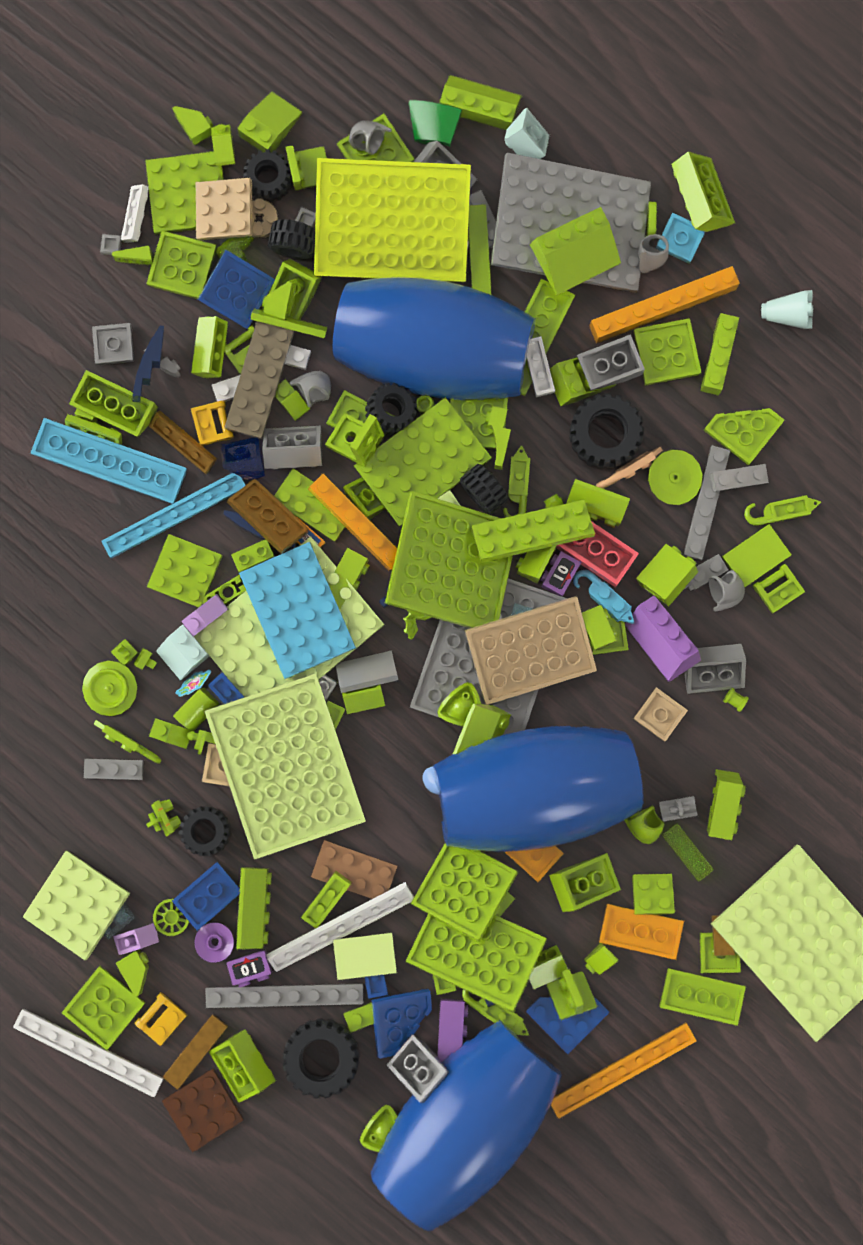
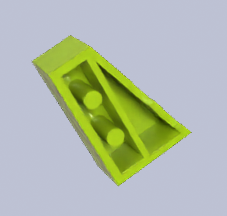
M716 769L717 782L716 787H713L712 791L714 797L712 806H710L707 832L710 837L732 840L733 834H736L738 830L736 818L741 814L742 804L739 803L740 798L745 795V786L739 773Z

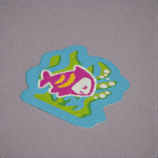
M207 670L204 673L202 671L194 673L184 681L182 687L175 693L181 697L200 689L210 675L211 670Z

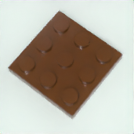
M214 1068L162 1100L192 1153L244 1120Z

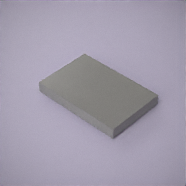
M392 651L348 660L336 665L341 693L398 680Z

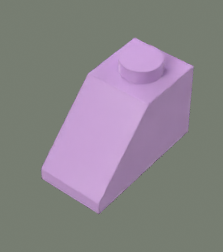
M216 594L181 622L192 636H195L226 612L228 608Z
M154 923L113 936L119 955L159 942Z

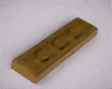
M156 412L149 427L205 474L209 473L217 458L163 412Z
M212 1014L163 1078L178 1090L228 1025Z

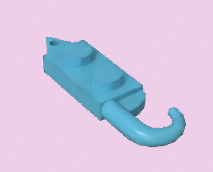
M580 570L574 575L573 583L576 588H580L578 579L582 576L587 577L592 582L589 588L590 597L598 605H601L603 609L606 608L609 615L617 622L623 621L634 624L631 612L632 607L593 572Z

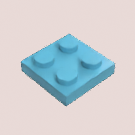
M672 213L661 236L668 240V254L690 264L705 231L696 230L691 221ZM660 239L656 248L664 251L666 248L665 242Z

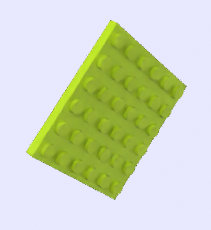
M410 492L385 604L468 628L499 620L512 556L481 563L472 532V525L501 518L418 492Z

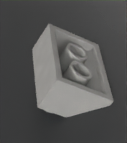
M321 426L265 429L262 448L265 469L322 466Z
M742 644L697 648L701 661L684 672L687 694L729 690L732 687L734 689L745 688L746 657Z

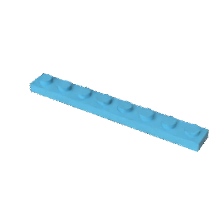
M237 470L102 540V543L112 559L233 496L245 486V483Z

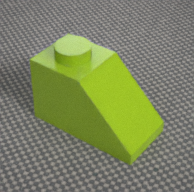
M177 106L172 108L176 118L194 146L212 135L211 127H213V124L208 116L204 117L200 111Z
M219 124L211 127L216 166L235 164L234 143L230 125Z
M293 279L267 294L262 303V307H264L263 313L284 320L290 317L298 280Z
M602 943L584 959L587 962L585 966L592 974L597 972L599 975L618 961Z
M140 950L116 962L117 967L135 997L142 994L149 968L147 964L149 959L145 952Z

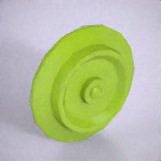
M670 450L660 454L653 461L649 469L648 482L651 491L659 500L666 504L680 505L689 502L697 495L702 485L703 474L700 464L692 455L682 450Z
M108 660L97 663L89 669L83 681L82 691L86 703L92 710L100 715L114 716L122 714L132 706L136 699L137 683L135 676L128 667L120 662Z

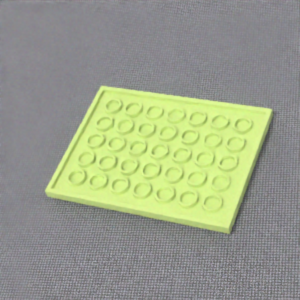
M310 536L301 545L308 542L311 543L327 582L332 585L337 584L339 576L334 573L337 567ZM347 580L350 589L342 588L340 591V596L346 599L340 612L357 649L385 624ZM247 591L229 604L226 612L194 636L244 697L313 674H317L318 680H320L355 650L353 649L288 679H284Z
M317 674L205 711L254 860L366 822Z
M799 845L791 849L711 923L815 1042L824 1036L863 999V917Z

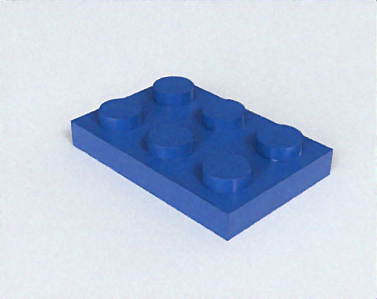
M216 862L173 899L172 902L198 931L240 894V888L219 863Z

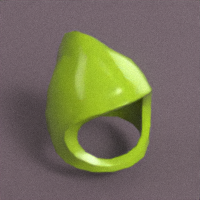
M653 805L624 820L635 838L645 844L655 842L664 827V822L657 816Z

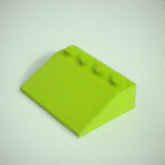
M601 207L535 238L530 244L556 296L621 264L610 223Z

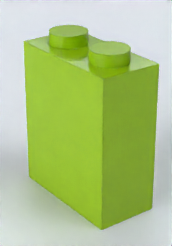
M665 544L636 579L641 587L653 596L655 595L656 598L669 607L695 577L698 570L696 562L689 556L685 558L681 555L682 552L675 546L671 548Z

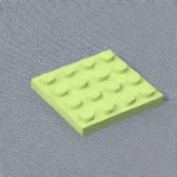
M65 851L23 918L82 959L87 960L130 893L71 852Z

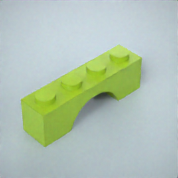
M723 313L719 315L700 391L718 396L721 393L739 317Z

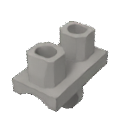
M694 796L659 802L662 821L698 816Z

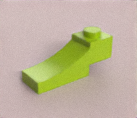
M492 406V410L487 411L485 422L488 423V429H492L495 438L496 460L494 469L502 470L511 429L504 428L508 409Z

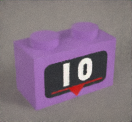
M561 551L559 556L555 554L551 560L552 568L550 572L545 571L540 580L543 582L542 588L559 596H563L581 564L580 561Z
M266 949L230 960L226 963L233 986L238 984L239 987L249 985L250 980L257 978L258 981L269 978V974L273 971L270 962L267 960Z

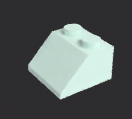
M526 108L508 127L505 143L517 155L541 159L546 155L549 134Z
M181 625L169 635L156 650L180 680L210 657L184 625Z

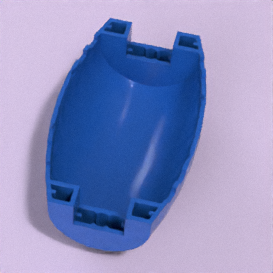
M390 277L349 282L344 287L337 309L333 333V356L338 362L370 379L379 381L384 385L390 383L392 386L393 383H396L398 387L404 386V390L407 391L409 389L411 393L441 399L446 397V399L454 400L520 396L524 379L523 371L530 339L533 338L536 320L516 306L493 295L446 281Z
M551 726L528 729L486 740L484 741L485 743L474 747L470 746L466 748L467 750L453 754L433 765L435 783L439 790L443 822L441 823L444 841L447 846L495 852L548 848L599 833L642 809L643 788L637 755L630 737L624 731L590 728L587 726Z
M501 1020L479 1032V1035L465 1042L455 1053L450 1054L442 1061V1064L449 1073L423 1103H420L414 1095L410 1097L396 1118L390 1133L388 1132L385 1138L386 1141L379 1151L371 1171L373 1182L386 1199L409 1220L427 1231L434 1230L469 1208L494 1187L527 1148L542 1124L562 1077L561 1072L547 1059H542L518 1039L515 1032Z

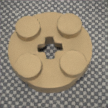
M259 198L252 201L253 236L251 237L270 236L272 222L278 220V214L271 203ZM257 215H263L262 223L260 221L255 222Z

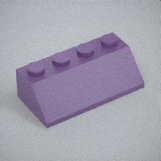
M655 595L638 605L632 614L634 624L626 622L625 627L668 682L701 661L699 650Z

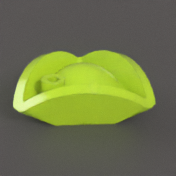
M467 682L453 690L440 705L437 711L438 716L450 723L464 726L472 704H481L473 684Z
M384 1105L365 1127L360 1138V1142L364 1147L376 1152L382 1149L386 1141L385 1138L388 1132L390 1133L397 1118L390 1105Z

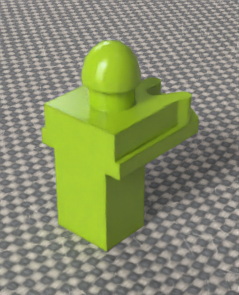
M199 730L198 733H195V731L187 733L189 740L196 741L194 749L198 750L199 755L202 753L205 741L215 744L213 735L210 732Z

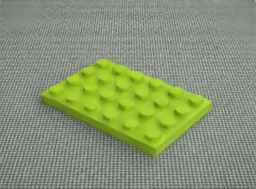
M445 397L410 423L405 429L379 446L373 454L370 453L365 467L357 463L354 465V468L398 526L401 527L410 492L414 491L439 498L459 484L460 478L477 463L484 465L492 457Z
M428 914L406 962L514 1013L547 939L494 915L483 937L478 942Z

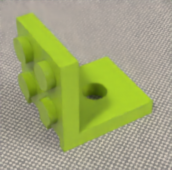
M344 413L325 445L327 448L365 467L370 453L373 454L377 448L376 443L380 437L383 438L385 435L377 417L370 414L364 423ZM349 435H356L353 442L347 441Z

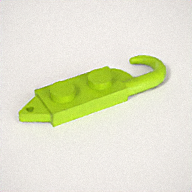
M523 446L518 449L513 457L511 456L508 496L511 501L519 503L517 515L526 513L530 458H528ZM504 508V516L511 517L507 512V508Z
M805 495L769 503L764 508V517L753 518L750 515V510L756 506L755 503H752L746 507L744 516L747 522L752 525H763L810 515L811 511L821 502L808 498Z
M97 720L95 721L94 725L102 729V732L106 734V739L113 743L117 740L122 743L121 748L130 753L133 750L157 764L161 762L159 756L113 727L104 725Z
M463 989L462 996L464 1001L493 1023L501 1020L516 1035H529L523 1023V1018L498 1005L488 1007L483 998L477 1002L469 995L468 991Z

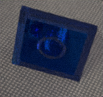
M258 438L221 444L224 469L246 480L265 476Z

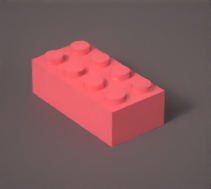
M593 522L594 537L556 546L558 550L580 561L583 567L614 588L639 554Z

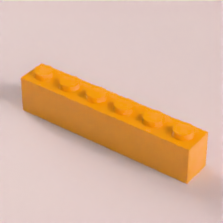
M322 474L308 490L388 571L392 570L397 548Z

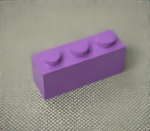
M441 999L437 1054L440 1061H444L450 1054L455 1053L463 1046V1037L467 1036V1025H463L464 1017H468V1005H465L464 1000Z

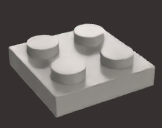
M130 323L92 327L96 365L134 362Z

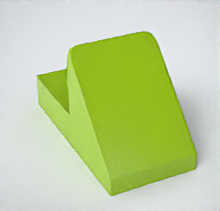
M286 379L278 385L275 398L295 421L310 410L297 390L295 391Z
M155 718L149 737L187 749L190 741L187 738V733L191 730Z

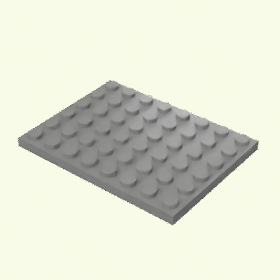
M506 153L491 265L545 275L530 244L535 238L601 207L610 223L621 264L583 283L636 293L639 288L640 279L639 246L645 237L651 182Z
M508 578L500 614L503 619L567 598ZM444 620L439 621L410 708L440 718L437 711L442 702L453 690L467 682L473 684L481 704H485L465 630L470 628ZM539 689L489 704L511 714L509 726L505 729L503 735L525 730Z

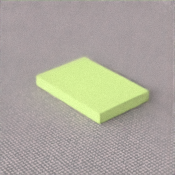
M392 933L333 940L338 980L397 973Z

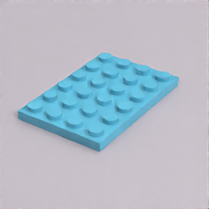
M310 542L239 573L284 679H288L356 649Z

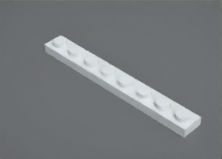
M405 882L266 954L267 960L277 972L333 943V940L341 939L412 902L414 895Z
M26 1009L21 1010L13 1027L152 1097L156 1096L164 1079Z

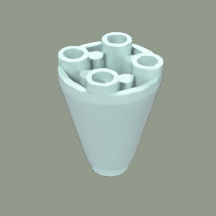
M804 290L762 303V319L802 329H812V317H809L813 316L812 290Z

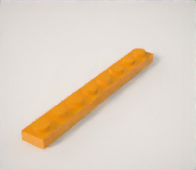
M684 1023L554 1096L551 1106L559 1119L696 1042V1039L687 1023Z

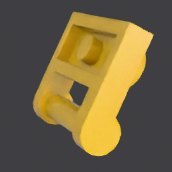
M225 401L191 408L199 443L202 446L234 438L233 432L224 428L227 421ZM213 410L218 412L223 431L221 434H217L212 415Z
M160 992L157 995V1000L134 1024L161 1046L185 1019L187 1014ZM165 1004L168 1008L151 1027L148 1026L146 1023Z

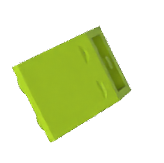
M578 357L556 363L550 368L555 394L560 406L580 401L616 386L614 384L591 391Z

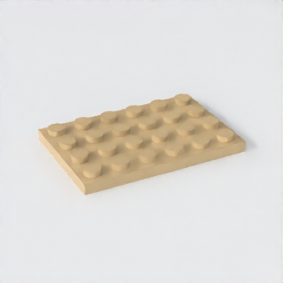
M576 596L465 630L486 705L597 671L579 601Z

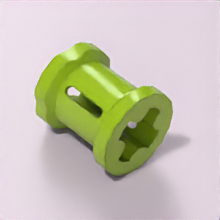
M732 687L726 694L723 702H728L737 708L738 712H741L749 698L738 694Z

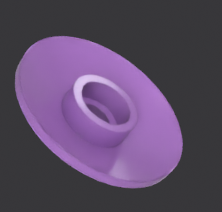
M221 923L204 925L195 937V949L198 955L208 962H220L226 959L234 947L232 932ZM213 938L218 939V945L212 944Z

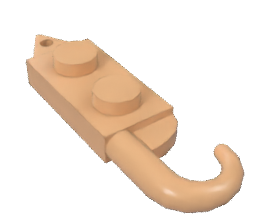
M658 447L652 451H646L615 470L616 473L611 477L598 482L596 487L604 489L622 478L628 479L634 476L636 470L649 467L652 464L651 461L656 459V456L663 451L662 448Z

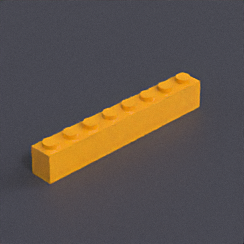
M733 266L593 319L589 327L597 344L737 289L740 283Z

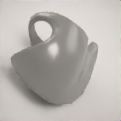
M360 121L351 129L349 143L354 149L366 151L368 154L373 155L381 146L384 133L391 132L392 129L377 122Z
M657 234L648 235L641 241L639 246L641 273H648L658 269L667 261L669 244L664 236ZM659 238L665 242L666 248L664 251H660L651 247L649 241Z
M322 371L309 372L290 381L291 386L296 385L308 408L312 407L314 403L328 400L330 397L331 381L329 376Z
M728 571L722 578L715 575L709 578L710 592L713 600L717 603V606L713 608L715 612L731 608L743 599L745 593L744 584L735 571Z

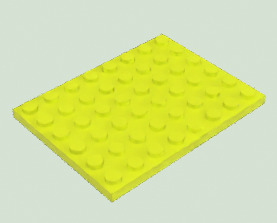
M317 158L314 276L360 278L410 277L466 282L471 165Z

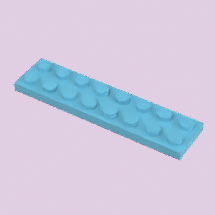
M46 418L42 421L31 450V454L170 504L175 503L187 472L185 467Z

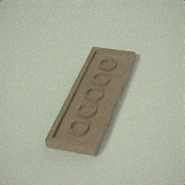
M256 322L224 427L226 430L262 440L294 335L293 330Z

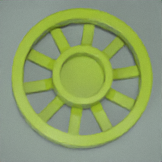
M167 899L159 903L153 913V922L156 929L167 936H175L182 933L189 924L187 919L180 918L183 914L182 912L178 913V908L173 909V899ZM170 902V910L164 905L165 903ZM161 906L165 910V913L158 912ZM157 915L163 916V919L157 921ZM178 921L185 922L183 928L180 926ZM165 922L166 924L161 929V927L158 924ZM168 925L171 926V932L165 931ZM174 925L179 928V931L174 932Z

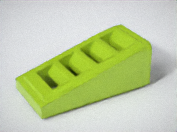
M149 246L112 252L116 262L152 265L153 254Z

